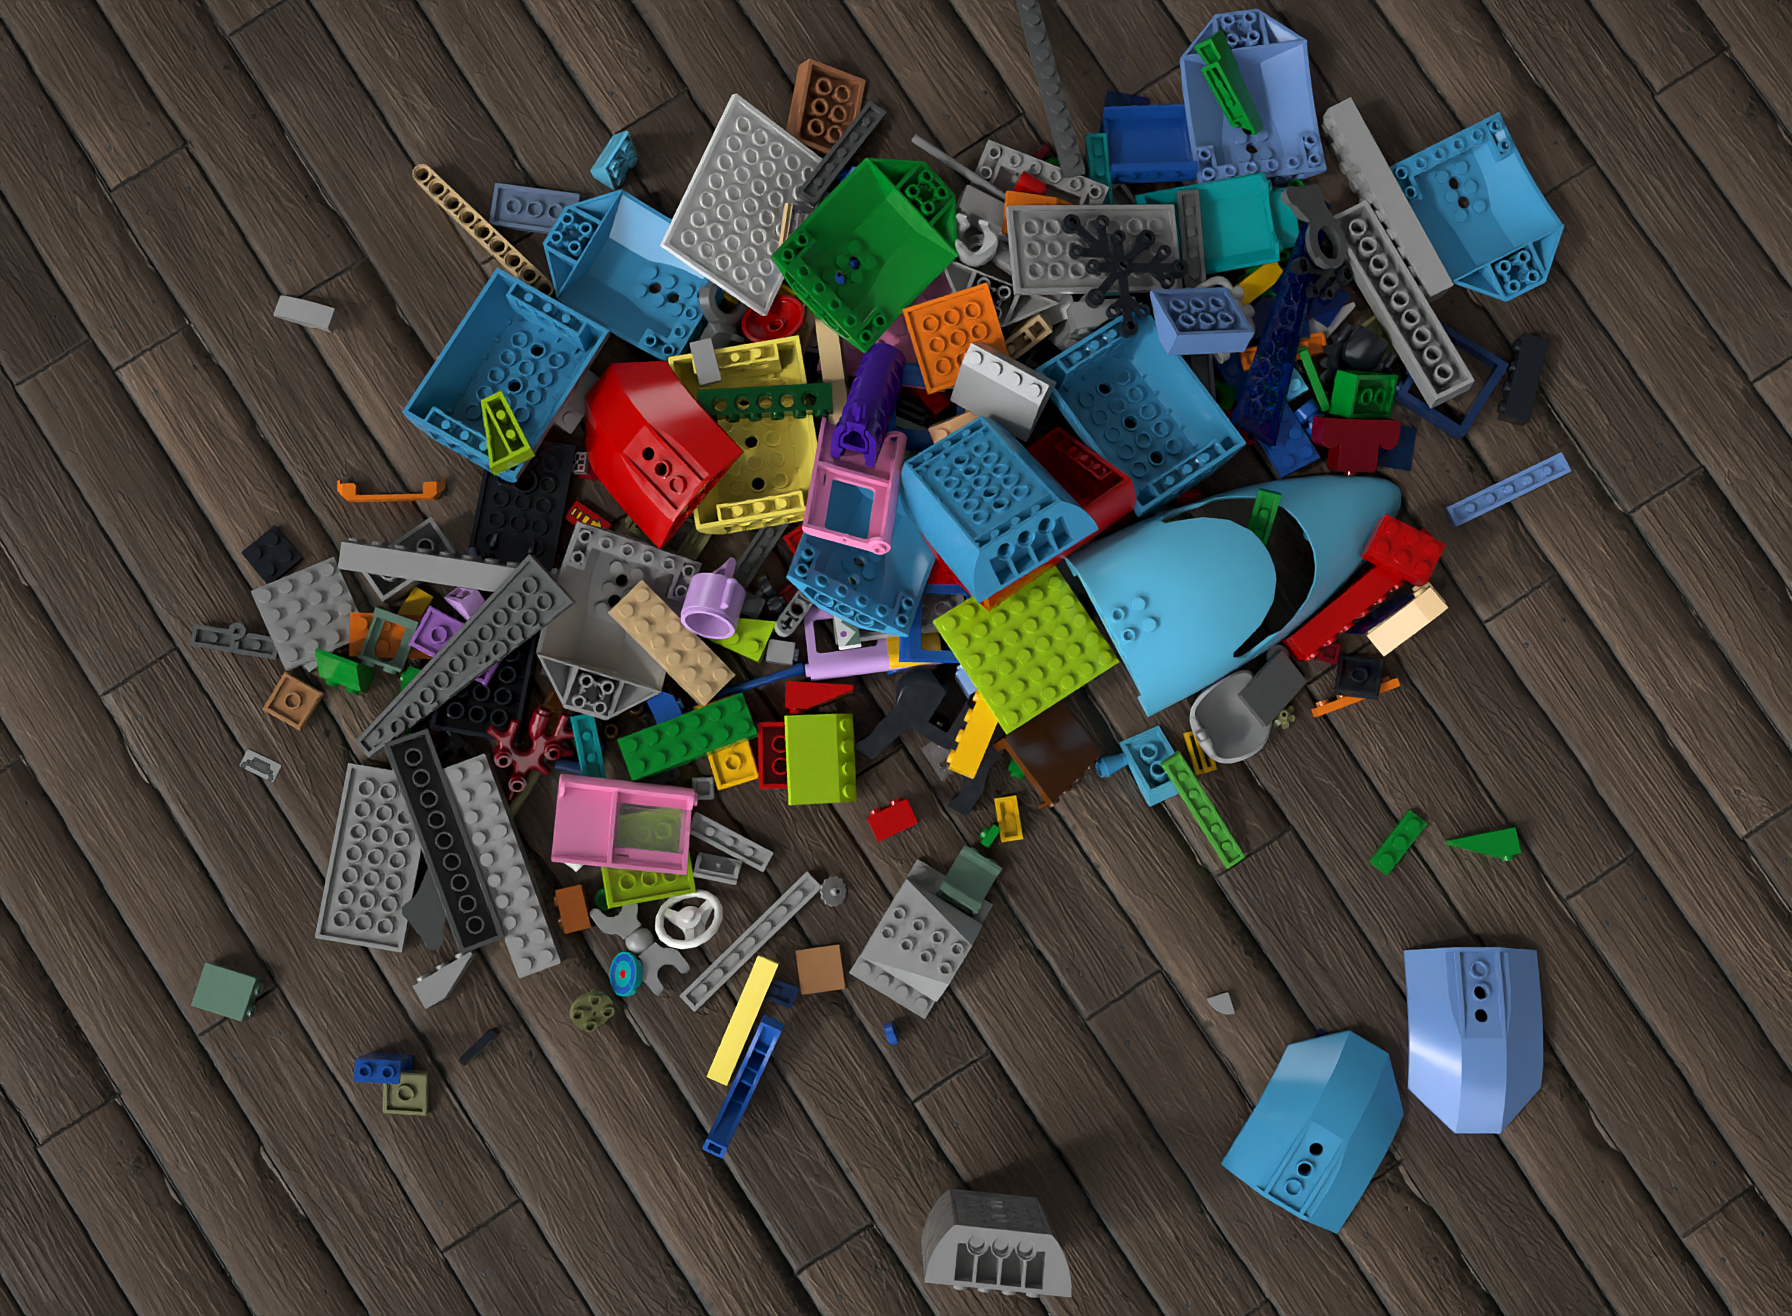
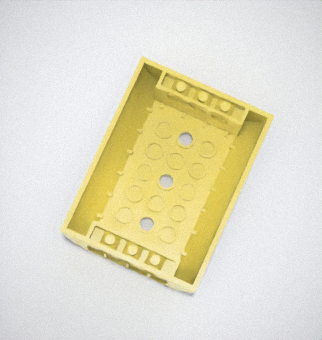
M799 335L714 349L722 382L700 387L692 353L668 357L670 367L697 401V390L807 384ZM789 398L782 402L784 407H791L794 404V401ZM810 398L804 401L807 406H811ZM763 400L760 403V407L764 409L769 408L772 402L770 400ZM720 402L716 405L715 409L723 411L726 409L727 404ZM738 404V408L741 410L749 407V404L746 406ZM807 415V418L794 419L793 416H786L783 420H771V417L762 418L761 421L757 422L749 421V419H740V422L737 423L717 420L719 426L742 448L744 453L693 511L696 530L706 534L723 535L803 521L817 448L813 415ZM749 437L757 439V445L753 448L745 445V441ZM756 479H762L765 482L764 487L760 490L752 487V483Z

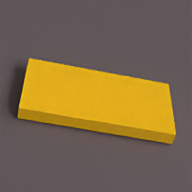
M735 694L714 701H710L705 706L721 701L728 697L734 696ZM697 705L694 706L693 709L697 710L705 706ZM749 740L708 756L718 791L759 778V771Z

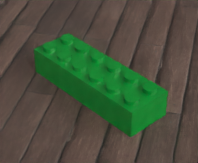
M739 693L617 740L632 781L640 782L758 737V731L743 693Z

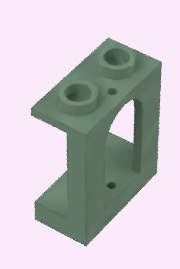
M375 607L371 626L361 653L357 657L362 659V664L371 667L378 664L384 666L383 671L396 675L397 671L403 672L412 647L409 645V642L420 622ZM385 620L406 627L395 658L389 662H382L375 655V647Z

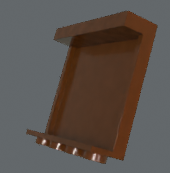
M1062 700L1008 735L1004 733L992 744L997 752L1002 749L1008 751L1043 798V801L1038 805L1039 809L1045 806L1053 807L1060 801L1059 796L1072 789L1071 784L1084 777L1085 774L1083 772L1092 768L1097 763L1095 760L1101 755Z

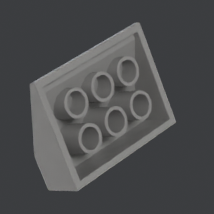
M976 341L970 344L962 361L950 401L978 416L988 417L999 422L1012 435L1028 442L1057 382L981 341Z

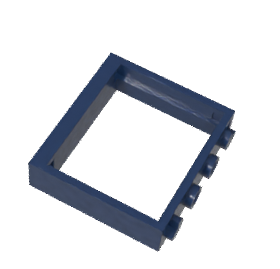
M1442 323V327L1454 345L1493 368L1459 424L1435 409H1430L1427 404L1407 393L1414 382L1407 369L1405 371L1407 377L1404 382L1400 380L1396 386L1394 400L1459 440L1469 430L1509 364Z

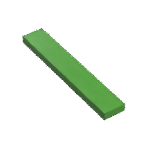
M1177 751L1160 763L1224 866L1229 869L1246 856L1182 754Z

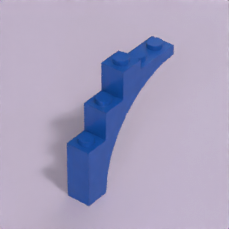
M766 1015L763 1016L735 1080L702 1148L703 1150L723 1159L785 1025L777 1019Z

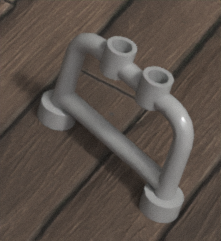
M1215 276L1195 287L1212 288L1215 285L1227 287L1254 331L1251 339L1254 337L1255 324L1251 317L1255 315V310L1250 304L1244 306L1240 299L1244 296V292L1239 285L1233 287L1225 277ZM1212 353L1218 363H1223L1230 359V353Z

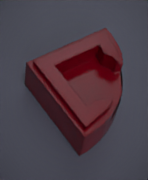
M1331 643L1321 648V652L1315 657V660L1337 665L1342 643Z

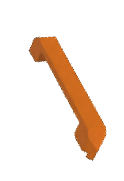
M441 477V482H424L423 494L360 495V488L356 484L342 483V480L337 481V491L348 502L435 501L445 489V478Z

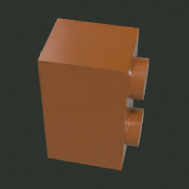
M585 883L555 890L556 895L553 896L555 907L560 910L561 917H558L560 929L564 930L565 934L594 927L593 919L589 913L591 910Z

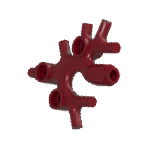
M538 706L534 710L529 723L532 746L526 751L516 749L513 744L520 721L512 719L506 732H501L493 725L488 727L486 732L499 743L493 751L495 764L501 768L508 767L511 763L514 766V769L510 770L507 775L508 783L506 788L508 790L505 795L506 799L513 800L516 792H521L525 789V776L530 770L536 769L544 776L550 773L551 769L543 764L541 760L544 754L549 760H557L561 755L571 757L573 748L562 745L563 740L574 738L573 729H566L570 717L568 714L561 713L554 733L546 735L545 730L551 718V710L545 706Z

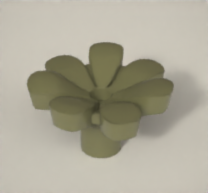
M1292 705L1285 706L1275 717L1272 727L1278 728L1281 724L1283 729H1287L1289 722L1295 721V716L1291 715L1295 710Z

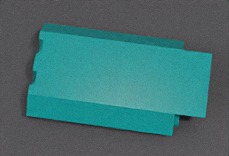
M1264 172L1135 195L1136 205L1174 204L1179 258L1181 259L1176 193L1177 191L1199 189L1206 274L1279 262V253L1283 252L1284 248L1301 246L1297 218L1290 207L1285 205L1281 199V193L1287 187L1272 189L1271 180H1267Z

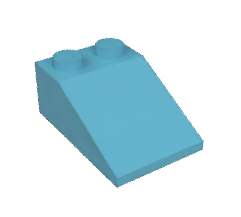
M1159 725L1119 742L1122 751L1128 758V765L1149 807L1179 794L1160 764L1175 752Z

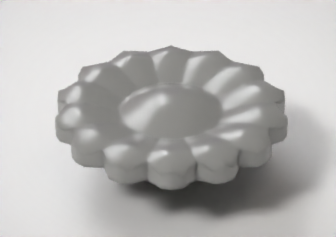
M829 876L821 884V899L830 907L842 904L843 899L846 898V884L837 876Z

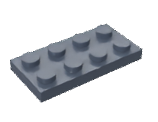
M495 183L489 224L497 228L549 234L566 206L580 202L581 196L576 193Z

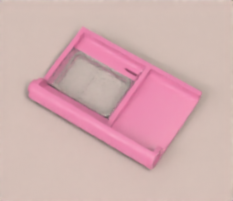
M561 774L558 786L551 861L687 875L691 810L693 806H697L698 793L694 792V788Z

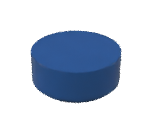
M889 1022L885 1024L884 1031L889 1044H898L899 1036L894 1023Z

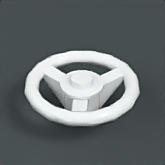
M696 889V893L670 897L661 905L656 915L655 931L659 939L670 947L678 949L697 947L707 942L718 931L723 920V907L716 896L709 891ZM694 897L706 899L699 908L688 906L679 912L671 909L676 903L684 899ZM714 908V920L705 931V924ZM664 918L682 929L685 940L673 939L667 935L664 929Z

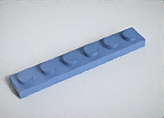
M1560 452L1446 507L1444 510L1455 528L1571 472V469L1564 455Z

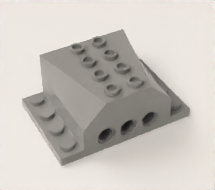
M917 859L849 973L925 1019L935 1001L939 1000L972 947L982 927V923L993 904L983 900L978 913L974 917L969 916L935 895L946 876Z

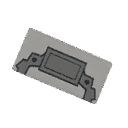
M247 749L239 765L271 782H274L281 768V764Z

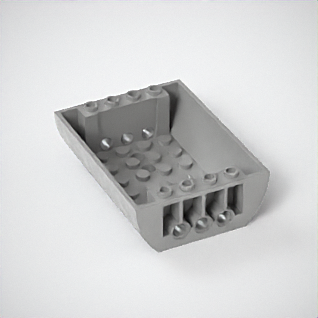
M948 1189L934 1204L925 1222L921 1240L924 1282L953 1285V1288L957 1290H967L968 1287H974L978 1291L990 1293L994 1289L1002 1290V1293L1006 1295H1016V1292L1026 1293V1296L1034 1298L1041 1297V1294L1071 1297V1275L1067 1260L1049 1216L1037 1197Z

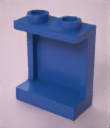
M370 1052L355 1058L354 1081L399 1084L401 1070H413L414 1055Z

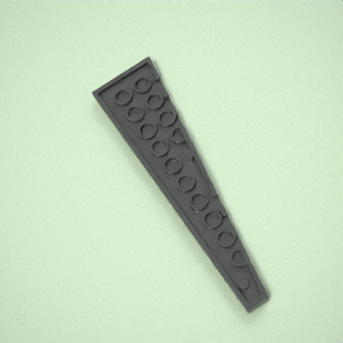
M529 554L360 735L355 743L368 758L374 757L385 749L384 743L398 739L577 602L537 558Z

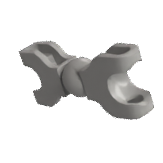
M637 903L622 906V911L615 917H607L599 909H593L589 912L591 918L603 933L617 934L623 940L626 939L628 950L639 955L638 958L643 964L642 980L655 995L660 996L664 990L657 977L658 970L662 966L672 965L681 973H687L690 970L688 963L676 949L660 947L656 942L654 943L652 933L647 928L641 927L640 922L637 920Z

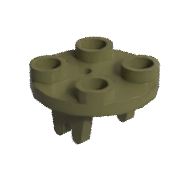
M593 988L590 992L579 996L572 1003L570 1019L576 1027L585 1029L586 1032H593L598 1026L614 1015L613 1002L608 994L603 991H596Z

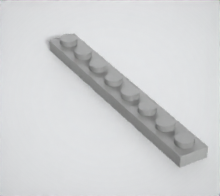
M808 871L680 995L694 1012L821 889V885Z

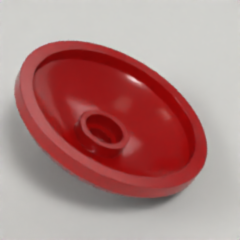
M776 295L766 316H761L751 308L748 309L742 320V330L747 340L751 343L792 337L802 328L805 321V311L802 304L794 297Z

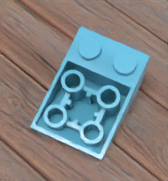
M628 131L612 136L590 170L593 178L613 190H616L618 185L621 186L624 183L629 168L632 169L638 160V155Z

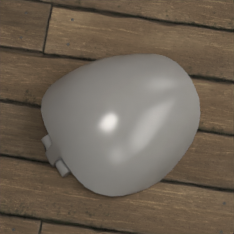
M1249 670L1229 674L1207 686L1198 695L1191 707L1190 725L1195 738L1204 752L1210 758L1220 763L1239 762L1253 756L1263 748L1271 731L1272 722L1267 727H1262L1238 697L1239 692L1255 676Z

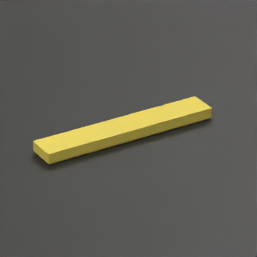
M760 954L758 955L707 1074L708 1078L726 1086L728 1085L777 970L778 962Z

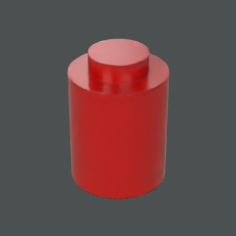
M1026 171L1022 172L1013 189L1016 192L1045 196L1048 192V189L1045 188L1047 183Z

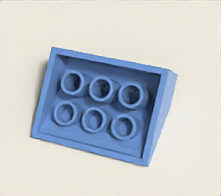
M1227 287L1157 289L1150 291L1159 341L1167 355L1245 351L1254 331Z

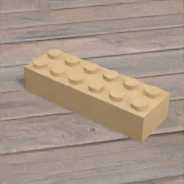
M643 580L638 582L608 612L700 706H705L735 676L729 667L695 633L688 630L682 624L681 619Z

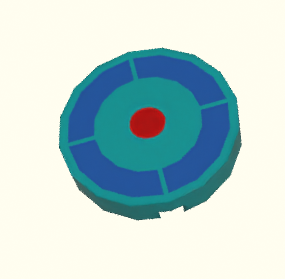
M618 953L610 966V985L612 990L619 996L629 997L637 992L635 991L636 988L640 987L642 983L643 967L641 961L637 960L635 953Z

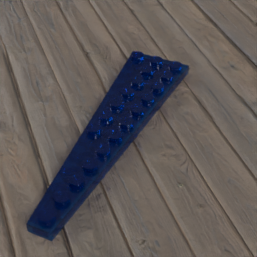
M1325 201V204L1330 211L1331 205ZM1304 221L1277 295L1273 298V306L1236 408L1232 411V419L1230 421L1268 447L1276 446L1310 299L1306 296L1305 289L1307 286L1313 285L1315 274L1310 273L1297 276L1290 270V263L1295 258L1305 256L1310 264L1315 265L1310 256L1304 252L1306 230L1309 226ZM1321 229L1318 232L1319 247L1322 246L1325 234Z

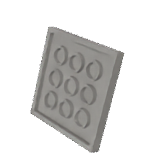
M334 557L251 591L286 671L315 660L316 648L334 652L349 645L350 612L359 613Z

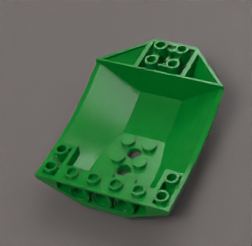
M865 158L771 255V258L801 301L828 328L863 353H866L903 313L902 309L907 308L958 257L955 246L957 239L955 194L925 161ZM851 257L859 260L860 266L858 269L850 267L849 259ZM836 273H840L843 275V284H839L836 282Z

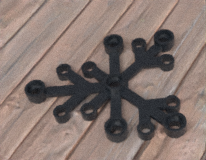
M1067 215L1061 222L1062 230L1066 234L1076 233L1092 247L1083 248L1079 244H1074L1069 249V256L1074 260L1079 258H1104L1108 262L1099 263L1098 260L1091 259L1085 265L1086 272L1091 275L1097 272L1110 273L1098 289H1091L1086 294L1085 303L1090 308H1098L1105 300L1104 294L1118 279L1120 297L1106 309V316L1109 319H1116L1122 309L1123 321L1118 326V332L1124 338H1131L1138 331L1137 322L1132 317V310L1137 318L1145 319L1150 314V308L1146 304H1139L1130 296L1127 277L1131 273H1149L1160 282L1163 289H1170L1175 284V279H1180L1187 273L1188 265L1186 261L1176 259L1172 263H1161L1171 255V248L1168 245H1161L1149 263H1132L1142 250L1149 249L1155 243V235L1151 230H1142L1137 235L1135 246L1126 256H1124L1123 248L1126 234L1122 230H1116L1111 235V241L1114 244V255L1109 251L1106 229L1109 225V218L1107 216L1099 215L1094 221L1098 233L1097 240L1081 226L1077 215ZM1099 220H1102L1105 225L1100 224ZM1116 235H1119L1121 237V240H1118L1116 238ZM1073 249H1076L1079 254H1075ZM1161 250H1164L1166 255L1162 254ZM1090 264H1093L1096 269H1092ZM1165 279L1169 280L1170 284H1167ZM1110 309H1114L1116 314L1111 313ZM1140 309H1143L1145 311V314H1142L1140 312Z

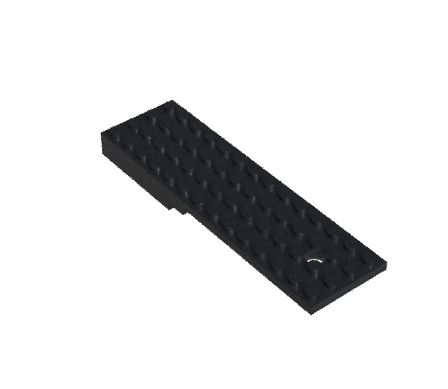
M543 440L536 450L535 456L531 458L520 477L525 474L533 475L534 484L529 489L520 488L519 479L515 483L508 482L484 469L469 548L475 547L477 555H481L483 560L485 558L499 559V564L507 565L509 561L521 563L529 554H532L551 572V569L555 568L573 475L572 469L578 447ZM478 590L485 601L490 597V591ZM456 610L454 611L453 618L465 624L467 621ZM541 630L501 660L487 686L474 680L433 711L430 729L496 740L486 732L488 727L493 725L501 732H506L511 720L516 719L520 721L513 743L522 744L538 661L536 650Z

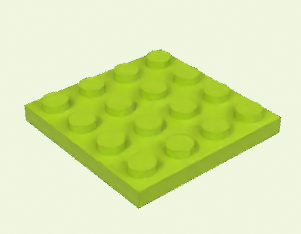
M657 809L615 816V818L618 817L617 847L677 853L680 828V813L678 811ZM689 849L687 875L601 867L608 908L696 893Z

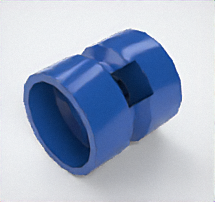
M1311 399L1294 412L1295 417L1300 425L1303 426L1302 428L1309 439H1311L1313 416H1326L1325 413L1319 412L1320 407L1314 399Z

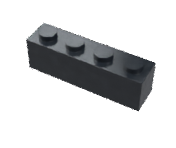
M1524 333L1514 340L1511 351L1514 352L1513 357L1509 360V366L1506 369L1509 372L1508 378L1504 381L1501 390L1504 392L1503 398L1497 406V412L1499 413L1497 420L1519 426H1524L1530 421L1549 339Z

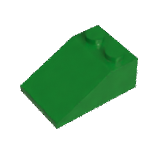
M1337 370L1329 413L1348 419L1390 417L1399 375L1357 370Z
M316 648L315 656L319 676L326 679V684L337 688L341 684L347 687L345 691L358 695L359 692L367 694L376 669Z

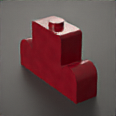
M1313 416L1311 439L1316 445L1329 448L1327 468L1344 472L1345 475L1357 476L1358 472L1376 471L1379 448L1390 450L1398 444L1401 421L1390 418L1348 419L1345 417Z

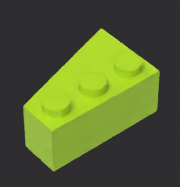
M499 391L482 399L481 405L487 438L489 467L496 476L534 457L535 454L503 392Z
M739 618L737 628L729 638L711 639L698 636L760 664L767 650L769 639L772 638L775 632L774 625L776 622Z

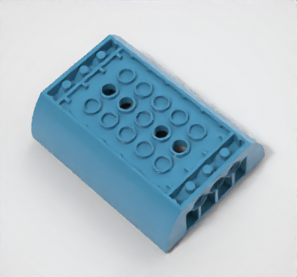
M977 417L905 461L901 471L899 493L904 512L978 604L1099 530L1092 517L1003 425L988 417Z

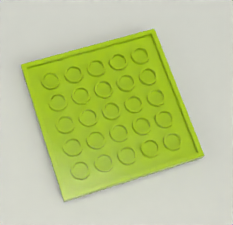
M1056 565L991 611L986 610L973 597H970L933 621V624L1006 735L1120 662Z

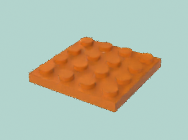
M987 282L902 309L928 395L955 386L962 361L972 342L981 341L1009 356Z

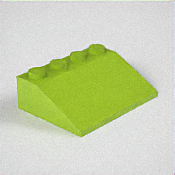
M853 713L784 716L788 805L857 802Z

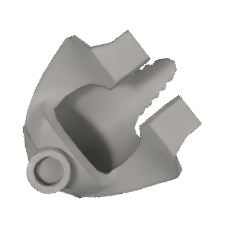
M958 213L956 215L957 239L955 241L958 258L968 267L974 268L986 265L996 254L998 245L996 230L989 222L979 220L978 222L983 230V234H977L964 239V233L971 225L966 215Z

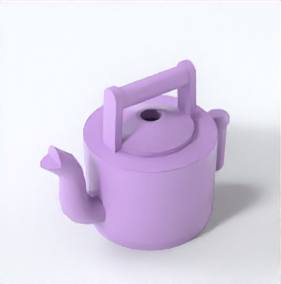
M729 558L727 562L712 573H699L691 578L681 611V622L691 632L711 639H725L734 634L746 596L744 588L736 579L732 578L736 566L734 558Z

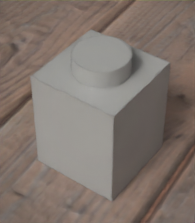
M769 639L767 663L793 666L794 661H798L799 648H796L795 642Z

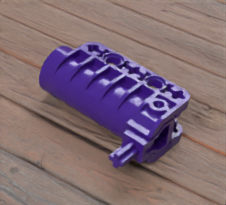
M874 343L866 353H863L860 367L856 372V377L848 394L847 402L844 405L842 416L839 418L833 431L831 457L840 459L841 456H844L846 449L864 453L865 466L875 468L899 400L903 373L906 367V358L896 347L886 343Z

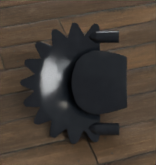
M1345 322L1338 334H1332L1334 345L1323 346V350L1328 356L1318 360V364L1325 367L1318 374V378L1326 380L1322 387L1326 392L1334 389L1337 370L1391 374L1393 372L1391 366L1398 355L1391 351L1385 361L1381 362L1388 342L1360 324L1352 330L1353 326Z

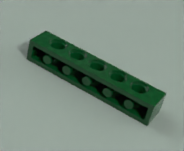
M831 382L697 390L699 404L717 423V420L737 423L740 422V419H749V421L757 422L761 421L762 418L771 417V420H783L786 416H793L794 419L807 418V415H816L817 418H822L833 414ZM809 397L816 399V403L813 406H807L804 401ZM789 398L794 401L791 407H784L782 405L785 399ZM763 400H770L772 402L771 406L766 409L761 408L760 403ZM742 401L749 403V407L745 410L738 408V404ZM720 402L727 404L726 409L723 411L715 409L716 405Z

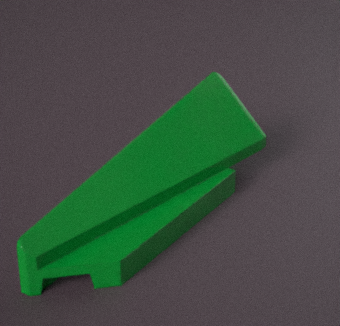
M1219 30L1194 46L1206 63L1201 68V71L1230 125L1237 129L1240 127L1250 130L1252 135H1256L1263 128V124L1224 32Z

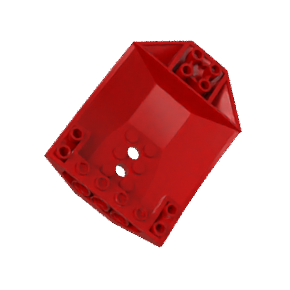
M668 361L612 363L585 395L587 459L597 477L616 502L659 549H662L744 451L699 404L675 374ZM648 447L654 451L652 460H647L644 455ZM662 463L667 467V472L663 476L659 472V467Z

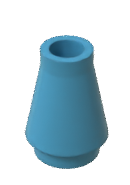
M1123 752L1116 755L1099 757L1095 768L1101 778H1108L1122 767L1128 765L1129 761Z

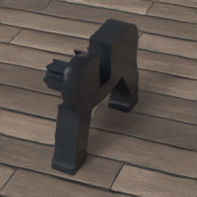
M923 666L911 667L904 671L898 679L895 708L876 725L873 732L861 737L854 748L873 759L909 726H912L931 742L949 751L951 749L956 751L959 742L955 741L960 729H965L967 722L964 721V718L969 708L973 710L975 703L967 700L952 725L949 724L950 720L942 714L934 715L949 687L946 683L943 685L931 669ZM998 722L975 777L971 779L962 775V790L954 795L948 804L949 807L965 817L968 816L985 789L991 766L1001 757L1005 750L1002 749L997 752L992 746L1005 733Z

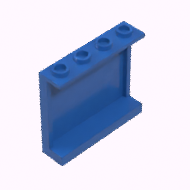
M1184 104L1104 107L1102 127L1103 133H1107L1112 184L1195 181L1198 162L1193 161Z

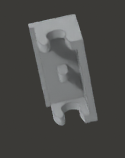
M699 852L693 877L738 885L743 861Z

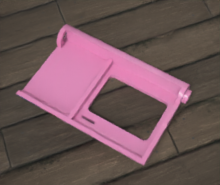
M822 417L802 529L805 533L871 551L877 555L885 554L891 549L907 437L899 431L888 432L876 466L872 468L865 466L864 453L846 449L844 456H841L840 459L831 457L832 435L836 425L829 423L825 417ZM897 437V440L895 442L892 441L890 438ZM833 480L867 488L874 492L867 539L836 532L825 527Z

